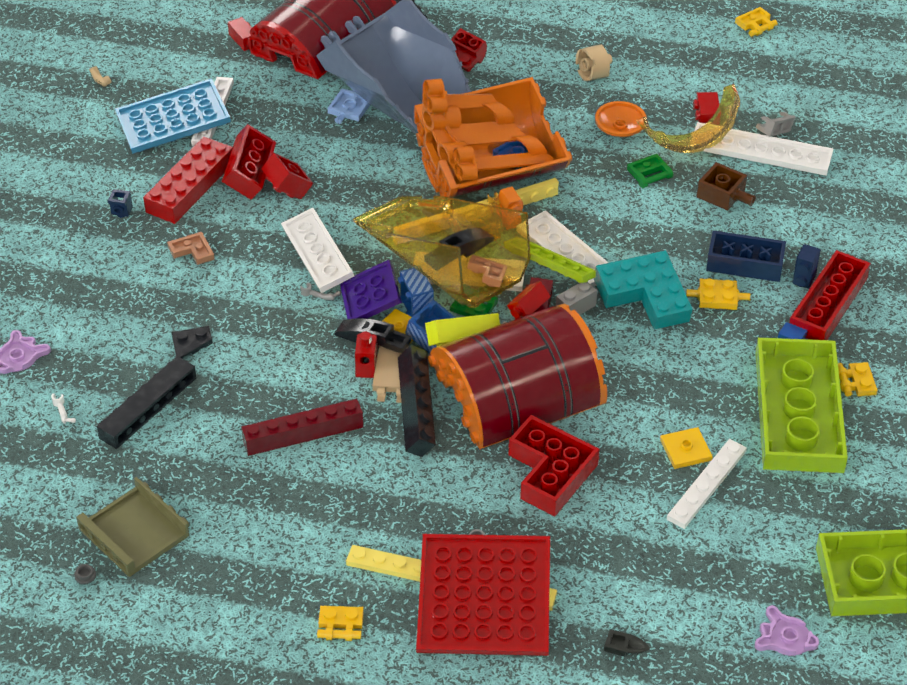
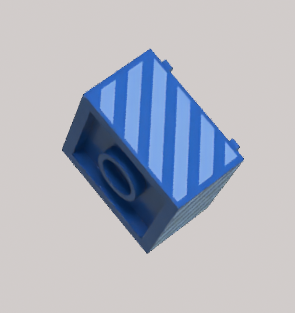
M421 266L400 271L398 282L400 283L401 301L407 310L406 314L413 317L434 299V290Z
M433 299L408 321L405 334L411 336V339L430 353L437 346L428 345L425 323L456 317Z

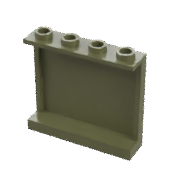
M137 477L134 478L135 487L91 517L88 518L83 512L76 516L79 530L128 577H131L189 537L188 521L184 517H180L171 505H167L158 493L155 494L151 491L149 485L146 482L140 481Z

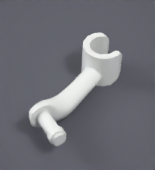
M53 393L51 395L54 406L58 407L62 422L64 424L66 422L75 423V418H67L63 405L65 402L63 394H61L59 399H56Z

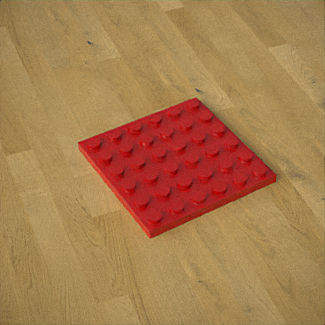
M423 534L416 653L549 656L550 536Z

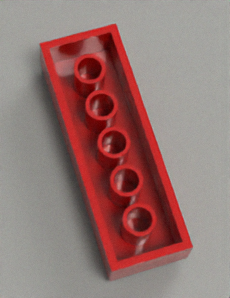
M203 136L143 197L145 212L176 224L225 173L233 147Z
M836 250L790 317L789 323L806 329V338L808 340H828L867 281L871 263Z

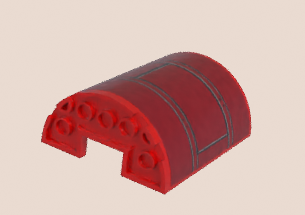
M286 0L250 29V38H248L250 52L254 56L270 62H275L278 59L276 53L290 57L296 72L319 79L328 72L316 57L317 54L325 49L321 42L322 36H328L329 38V32L334 31L342 40L351 34L345 27L346 21L351 20L353 23V17L358 16L366 25L387 12L397 3L395 0Z

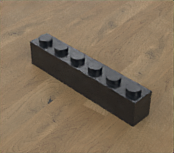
M410 345L398 357L405 451L423 457L436 445L428 357L426 350Z
M178 356L168 362L162 370L156 373L146 384H143L132 396H129L123 404L115 408L104 420L100 421L97 425L99 439L118 449L197 379L195 366Z

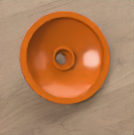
M625 101L606 103L595 114L597 127L604 133L614 137L633 136L644 129L647 121L645 112L639 106Z

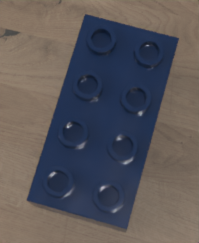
M713 230L706 271L780 282L786 241Z

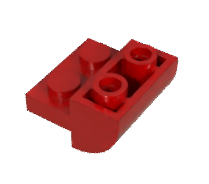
M460 28L451 40L457 49L455 52L458 60L462 62V69L470 72L476 63H482L486 55L487 44L483 39Z

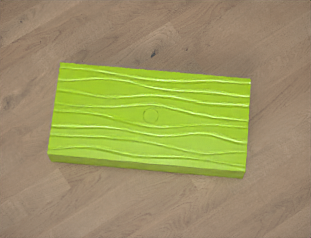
M758 337L755 356L763 470L844 473L848 456L836 342L829 340Z
M907 529L819 533L816 552L831 616L907 613Z

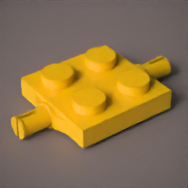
M700 278L698 290L686 289L687 297H697L699 308L737 310L738 301H750L751 295L750 293H739L737 281Z

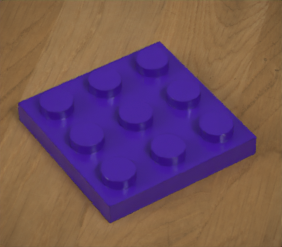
M390 260L356 274L340 284L347 319H368L402 303L393 265Z

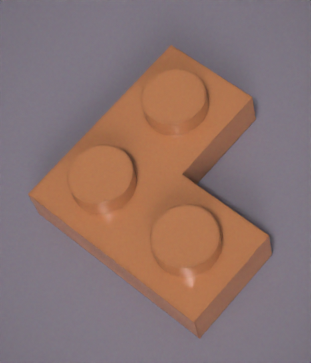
M202 232L167 242L174 259L192 254L197 265L215 260L214 253Z
M472 255L467 269L474 273H483V283L490 287L500 288L507 265Z

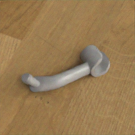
M309 282L306 283L307 288L300 286L301 295L303 296L312 295L324 300H334L335 297L341 294L340 291L334 294H325L312 290Z

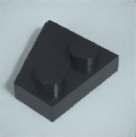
M209 326L171 332L176 357L178 356L182 359L190 353L193 355L199 352L200 349L213 344Z

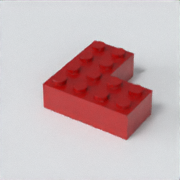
M530 415L509 439L508 456L533 468L521 482L520 499L555 517L598 466L600 449Z

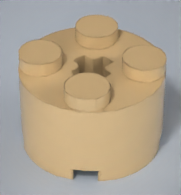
M602 44L582 48L577 51L576 65L579 64L580 68L577 71L584 81L609 76L612 56L607 53Z

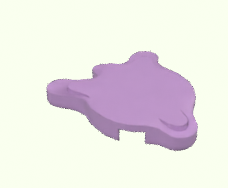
M19 330L12 331L10 340L0 348V373L7 374L29 368L39 357L48 355L51 352L50 346L48 344L35 345L34 337H23Z
M773 605L767 607L766 616L771 623L764 622L760 624L762 636L755 641L754 646L756 650H773L784 655L796 656L818 648L819 639L813 635L811 630L809 632L805 627V622L782 614Z

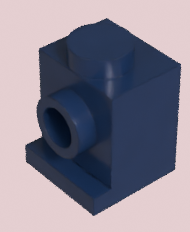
M112 190L108 199L112 215H117L120 218L129 217L133 208L130 191Z

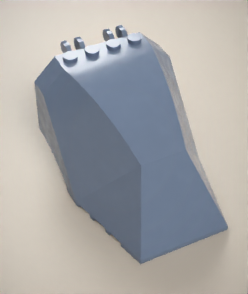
M401 0L387 12L366 25L360 17L354 16L353 23L351 20L345 23V27L351 34L342 40L334 31L329 32V38L328 36L321 37V42L325 49L317 54L316 57L324 69L345 82L369 104L392 119L402 123L415 134L418 133L417 124L414 121V106L423 103L424 80L442 79L447 94L471 92L468 85L469 80L465 78L461 67L463 66L462 62L458 60L455 52L457 49L446 32L443 33L420 12L412 0Z

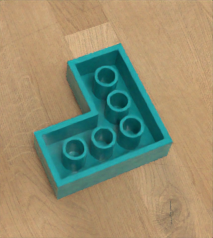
M666 250L596 266L594 281L606 308L642 301L654 330L690 321L693 310Z

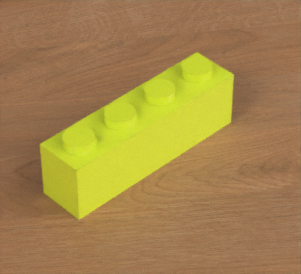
M494 313L427 322L425 327L428 345L440 346L500 325L499 314Z

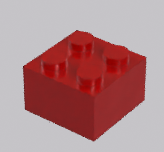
M273 153L261 168L265 173V178L273 184V189L279 193L284 192L291 198L302 199L314 184L298 163L276 153Z

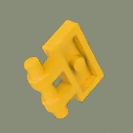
M761 7L735 18V23L743 30L751 29L749 31L751 37L759 36L764 31H770L778 25L776 20H770L771 15Z
M868 362L850 363L848 369L844 368L842 363H838L840 388L845 396H851L853 394L852 391H856L857 396L877 395L878 390Z
M320 606L319 628L326 629H318L317 638H326V640L333 641V638L345 639V641L361 639L362 632L353 629H362L364 608ZM334 628H340V629H346V630H334Z

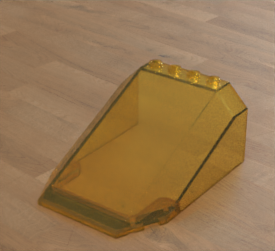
M399 196L353 218L355 224L458 303L468 305L470 308L478 307L481 303L489 301L492 297L502 294L506 289L512 288L515 284L521 282L531 259L528 212L444 196H434L433 199H422V196ZM470 228H483L495 240L472 255L507 265L500 288L490 287L483 283V273L478 274L467 269L472 255L467 258L463 255L461 256L460 247L441 244L439 241L456 232Z

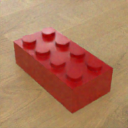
M247 124L236 136L222 182L252 200L263 188L266 178L261 168L273 154L276 142Z

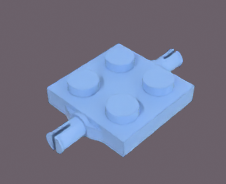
M341 89L329 105L328 114L337 116L335 118L337 124L338 122L341 124L344 118L359 122L371 104L353 90Z

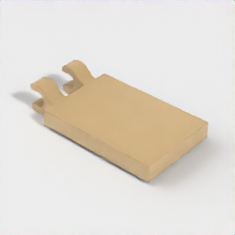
M381 346L378 349L372 385L373 391H377V401L385 402L386 392H396V403H401L398 357L401 353Z

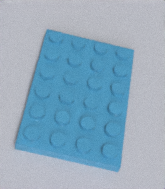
M212 78L115 109L132 154L231 122L228 111Z

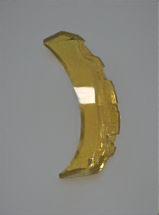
M735 84L725 86L721 103L714 116L704 126L688 134L667 135L662 131H654L650 128L646 117L639 118L636 122L653 141L668 150L679 153L701 152L718 144L732 129L738 108L740 107V98Z

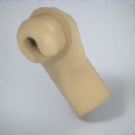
M97 66L89 69L95 82L103 87L111 84L110 77H102Z

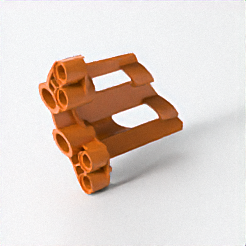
M442 79L424 80L422 120L426 128L432 131L437 143V152L440 160L446 159L448 166H451L459 181L478 179V171L533 166L554 159L547 154L545 146L537 138L525 135L514 124L515 118L511 111L503 104L497 102L492 94H447ZM486 107L494 114L496 121L464 124L461 123L460 109ZM519 141L528 150L527 153L493 156L488 152V146L492 143Z

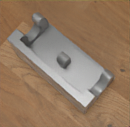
M780 112L779 114L784 117L776 119L763 116L761 119L766 123H758L756 128L769 137L791 131L796 117L786 112Z

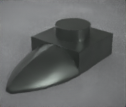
M612 629L609 630L604 645L605 652L624 657L626 653L634 654L650 650V647L640 638Z

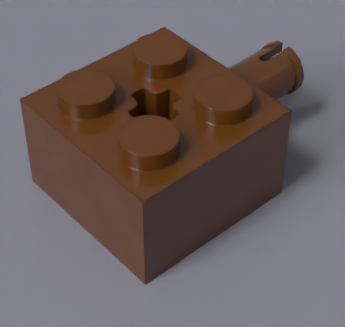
M717 162L698 182L697 198L727 211L736 201L752 206L756 200L755 195L745 192L746 174Z

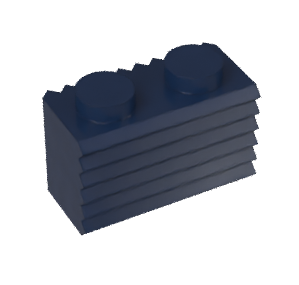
M806 244L801 247L796 258L792 281L794 285L810 289L817 273L821 251L819 248Z

